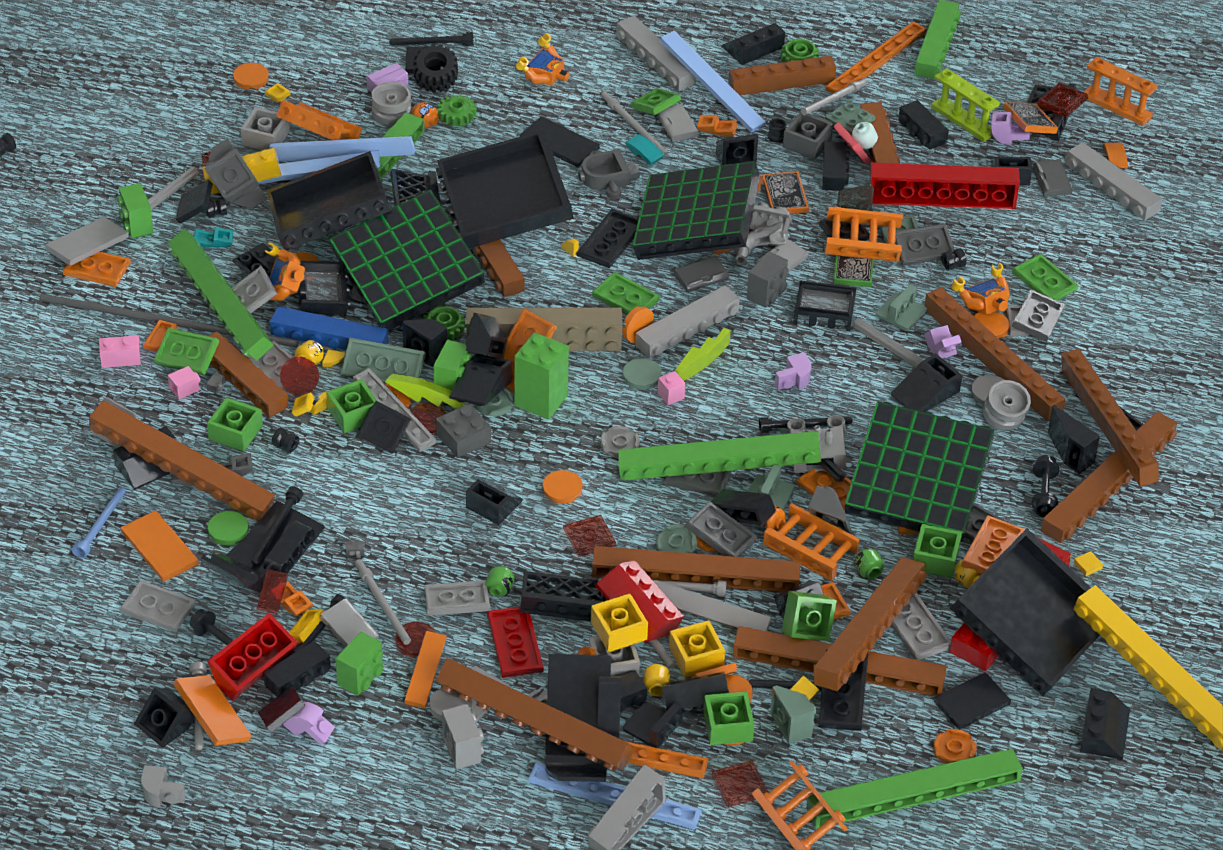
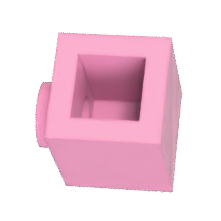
M187 366L168 375L169 389L178 399L184 398L199 391L200 377L197 372H193Z
M675 371L658 378V395L667 405L678 402L685 398V382Z

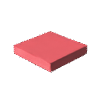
M838 122L834 128L844 142L864 164L870 163L871 159L859 143Z

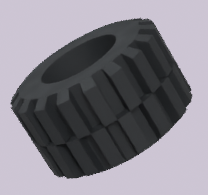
M431 44L430 47L426 45L424 49L418 50V54L416 53L413 59L415 82L419 84L421 89L425 87V91L428 92L430 89L432 92H436V90L443 92L445 88L447 90L450 89V85L454 86L455 80L458 78V62L454 51H450V48L447 46L444 48L441 44L439 46ZM432 66L443 67L439 71H432L428 68Z

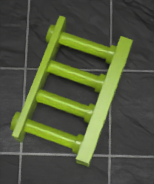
M947 68L936 74L934 79L943 84L942 94L939 99L931 103V108L982 142L993 137L992 127L988 125L990 111L1000 105V102ZM949 88L956 92L955 103L948 99ZM963 97L969 101L968 111L961 107ZM976 106L983 110L981 120L975 117Z

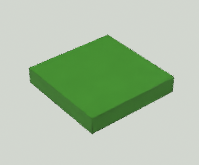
M656 88L632 101L631 107L656 115L681 101V97L677 93Z

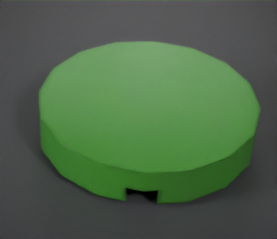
M235 511L218 513L208 522L209 536L215 543L221 545H234L236 542L241 541L249 531V523L246 517Z

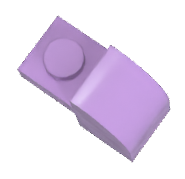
M993 112L991 122L992 133L998 142L1012 145L1013 140H1029L1030 132H1024L1017 123H1012L1011 112Z
M947 325L932 329L924 334L927 345L933 355L936 353L943 359L957 354L956 346L961 343L959 335L951 337Z
M805 352L787 357L786 369L776 372L775 386L778 390L789 389L795 385L798 390H801L809 384L811 361Z
M304 702L305 707L283 725L294 735H299L305 731L319 744H324L335 727L321 715L324 711L323 709L310 702Z

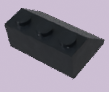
M773 23L727 42L721 47L741 65H744L782 49L783 45H785L786 32L776 23Z
M167 426L158 429V431L177 440ZM123 446L113 450L116 468L134 490L170 474V472L163 471L154 463L145 461L141 456L127 451Z
M1090 688L1080 752L1123 760L1130 709L1113 692Z

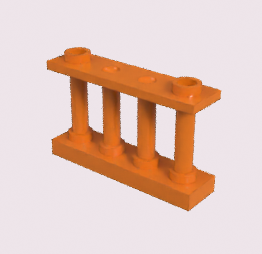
M1095 57L1087 65V69L1094 71L1093 84L1083 92L1082 98L1141 126H1144L1152 118L1153 113L1146 110L1145 107L1147 97L1158 88L1157 84L1098 57ZM1101 75L1110 79L1108 91L1099 88ZM1116 83L1125 86L1123 99L1115 95ZM1132 90L1141 93L1139 106L1130 102Z
M283 99L276 116L331 140L359 139L363 128L305 103L299 102L296 105Z
M841 207L828 208L826 220L833 221L832 238L827 237L824 254L899 262L902 245L895 244L896 228L901 227L902 214ZM840 222L851 223V239L839 238ZM859 224L870 225L869 242L858 240ZM877 226L888 227V244L877 243Z
M792 503L789 505V520L778 531L770 527L764 531L763 545L793 561L801 562L802 566L830 581L836 577L839 559L848 550L854 554H857L859 550L860 539ZM796 523L806 527L795 540L785 536ZM813 532L821 535L823 538L813 549L802 545ZM832 541L840 547L828 559L819 553Z
M791 760L789 764L795 772L769 793L763 794L757 788L751 794L795 850H810L811 845L838 824L844 832L848 828L843 823L846 820L838 809L834 812L806 776L809 773L803 765L797 766ZM801 778L807 787L783 807L775 809L772 805L775 802L774 799ZM813 793L819 802L793 824L791 822L787 824L784 820L787 818L786 815ZM826 809L832 817L807 838L800 840L797 837L798 830L822 810Z

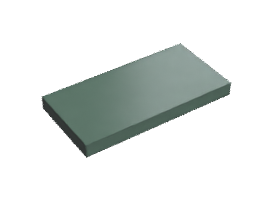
M349 338L340 374L341 376L353 378L370 368L384 384H387L385 381L391 374L420 378L426 353L414 349Z

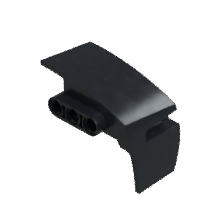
M276 500L263 518L226 555L222 553L213 554L211 558L203 555L201 563L249 589L263 593L279 577H286L325 526L291 508L259 564L253 565L251 559L284 505Z
M549 654L547 705L619 738L621 677L611 676V655ZM546 735L544 763L546 764V773L557 781L606 782L607 768L603 766L605 762L598 759L597 763L585 758L586 753L579 751L576 754L567 749V744L563 742L560 745L548 740L549 736Z

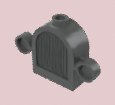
M620 149L606 152L592 151L584 159L582 170L578 171L580 182L583 181L591 189L607 190V197L610 199L620 198V187L630 185L631 172Z

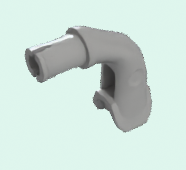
M778 222L772 226L759 228L748 233L746 247L736 248V263L738 265H745L747 257L754 247L767 244H785L787 242V235L779 233L782 232L783 223Z

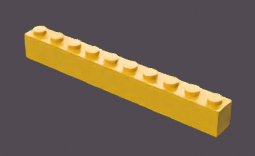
M1096 585L1079 596L1074 606L1077 615L1083 618L1095 632H1098L1110 646L1121 654L1124 660L1128 661L1140 675H1143L1155 689L1161 692L1169 703L1173 704L1182 712L1185 718L1189 719L1201 733L1205 734L1217 748L1223 751V705Z

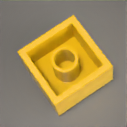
M631 594L591 606V624L608 652L647 640L648 622Z
M709 620L670 631L669 648L684 678L724 666L725 649Z

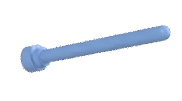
M124 487L118 488L85 538L75 543L72 548V553L75 556L84 559L90 552L91 542L125 494L126 490Z

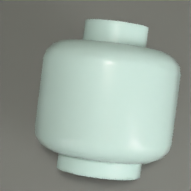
M869 122L858 123L851 132L852 137L859 143L862 149L872 148L878 139L873 125Z

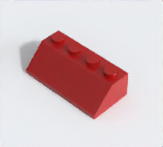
M635 560L619 564L596 584V588L607 600L626 594L632 595L648 622L647 640H644V643L670 636V631L678 629L684 617Z
M269 612L209 659L207 663L219 689L231 701H234L264 677L263 672L289 657L294 652L298 642Z

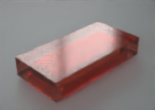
M267 569L257 610L278 614L288 574Z

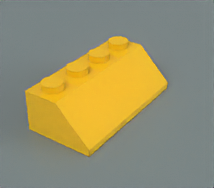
M275 148L242 156L258 182L282 176ZM206 166L203 167L205 181L210 180L213 183L205 170ZM214 183L211 195L219 193V190L217 189Z

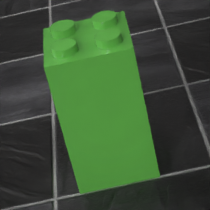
M535 332L515 355L514 406L548 420L568 396V345Z

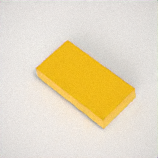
M323 609L306 610L289 631L298 643H304L320 623V615L324 612Z

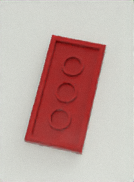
M520 606L487 611L502 678L544 672L531 615L519 613Z

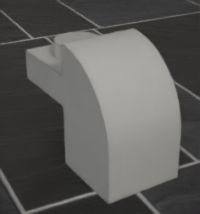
M144 766L141 777L142 790L145 800L150 805L160 808L162 801L170 804L184 803L186 797L185 786L182 783L168 782L166 767Z

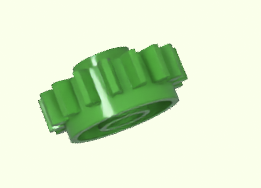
M805 39L791 40L786 45H783L781 49V62L818 58L819 49L815 48V44Z
M452 94L451 98L446 96L445 100L441 99L440 104L437 105L438 117L446 125L462 126L469 124L477 116L474 100H469L468 96L463 98L462 94H459L458 97Z
M437 307L429 311L428 316H424V319H433L443 324L447 328V339L454 341V337L460 338L461 334L465 332L464 315L452 307Z

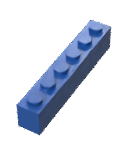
M277 306L270 320L271 335L305 342L313 340L320 345L329 346L333 349L347 350L349 338L382 344L388 343V329L279 306Z

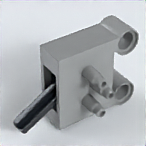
M833 415L827 420V429H820V426H815L814 430H806L805 421L800 418L791 419L787 425L788 434L818 431L821 462L794 465V473L808 472L810 470L826 471L835 481L843 482V479L846 478L845 473L841 470L846 469L845 419L840 415Z

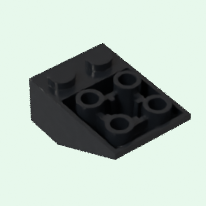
M935 353L921 361L891 392V396L903 406L909 407L912 410L928 411L960 392L962 374Z
M482 354L474 355L466 363L462 376L459 377L450 394V399L462 403H472L476 406H485L512 382V361Z
M1053 405L1048 434L1064 464L1078 474H1081L1095 463L1100 436L1080 421L1071 417L1064 410Z

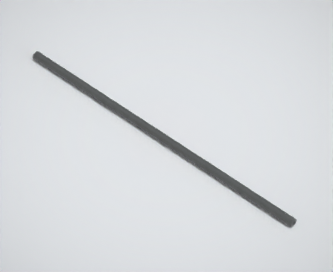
M40 294V301L153 322L163 320L177 324L180 327L213 333L217 331L219 334L235 336L234 334L231 335L223 326ZM267 335L271 342L275 341L279 345L298 347L299 340Z

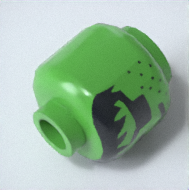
M863 549L855 557V567L863 578L875 579L882 574L884 562L876 550Z
M498 566L489 571L485 585L491 595L495 597L506 596L510 593L515 578L509 568Z

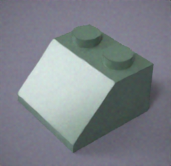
M774 686L772 688L770 714L788 744L812 737L813 728L815 727L814 715L816 714L813 702H809L805 694Z

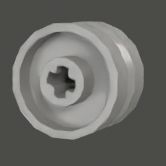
M385 82L373 89L372 115L379 124L393 126L397 119L401 118L405 112L411 114V91L404 84Z
M1011 380L995 383L991 387L982 408L986 422L998 430L1018 428L1023 423L1031 404L1027 389Z

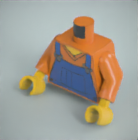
M545 33L543 37L541 36L538 39V44L542 47L545 46L546 49L542 48L529 62L526 57L522 56L516 63V68L520 71L524 70L525 79L530 80L533 84L552 86L558 79L567 82L570 76V72L564 70V60L556 52L553 45L550 46L551 36L548 33Z
M268 243L273 249L270 252L265 250V252L271 256L278 255L269 278L277 294L269 300L283 301L289 295L295 294L298 291L300 283L304 279L305 267L300 265V260L295 253L284 249L279 250V247L275 244Z
M998 263V270L994 268V265L991 267L990 273L997 279L992 278L965 289L963 288L965 280L962 277H959L957 281L954 279L952 283V289L960 292L959 296L969 309L983 314H990L998 310L1005 311L1008 307L1010 292L1005 277L1001 275L1003 270L1001 263Z

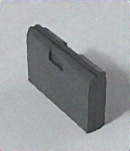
M1061 159L1033 163L1032 167L1044 197L1072 194L1073 190Z
M716 256L674 269V276L687 293L729 279L727 270Z

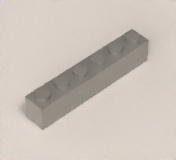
M635 16L617 23V38L622 40L630 50L632 49L637 53L640 59L647 62L650 68L656 70L660 77L666 79L671 87L681 91L696 84V77L660 42V38Z
M1084 142L1067 152L1066 164L1070 169H1074L1083 178L1088 179L1095 187L1106 192L1109 197L1117 200L1137 217L1145 221L1160 212L1161 197Z
M725 285L636 332L635 346L649 359L655 355L658 356L666 349L675 347L681 341L690 339L694 334L705 331L709 326L720 323L724 318L735 315L739 311L740 298Z

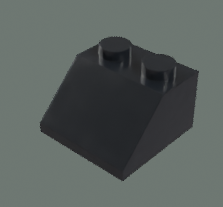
M758 134L716 141V156L720 165L751 161L757 163Z
M433 319L403 321V348L424 351L426 353L424 362L433 367L447 341V328Z
M154 687L134 725L164 748L190 728L195 716L185 701L173 691Z

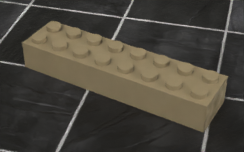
M466 308V336H469L470 320L473 317V313H479L495 317L506 338H508L524 308ZM525 308L556 325L557 328L551 339L568 345L569 351H621L622 308Z

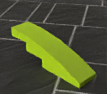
M723 328L716 339L708 337L700 349L692 346L675 369V372L683 381L703 370L730 344L731 330Z
M391 374L385 381L418 403L425 398L438 407L445 402L455 409L464 406L466 403L450 399L452 392L450 389L412 376Z

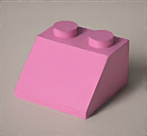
M139 335L99 338L102 368L141 365Z

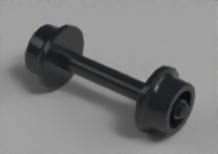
M1050 455L1038 457L1033 465V473L1036 477L1042 478L1041 493L1033 496L1031 505L1035 513L1041 517H1045L1058 505L1057 497L1049 493L1050 479L1055 478L1059 474L1060 468L1056 459Z
M199 609L192 615L189 624L197 636H203L209 632L225 645L233 641V639L214 626L216 615L212 611Z

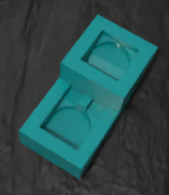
M640 134L625 142L635 156L640 155L649 166L664 157V154L656 145Z
M215 227L214 232L195 229L194 237L201 247L232 246L234 230Z

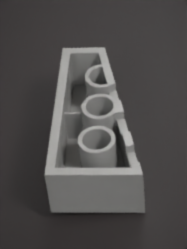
M644 764L599 823L589 831V847L593 850H621L666 802L665 778Z

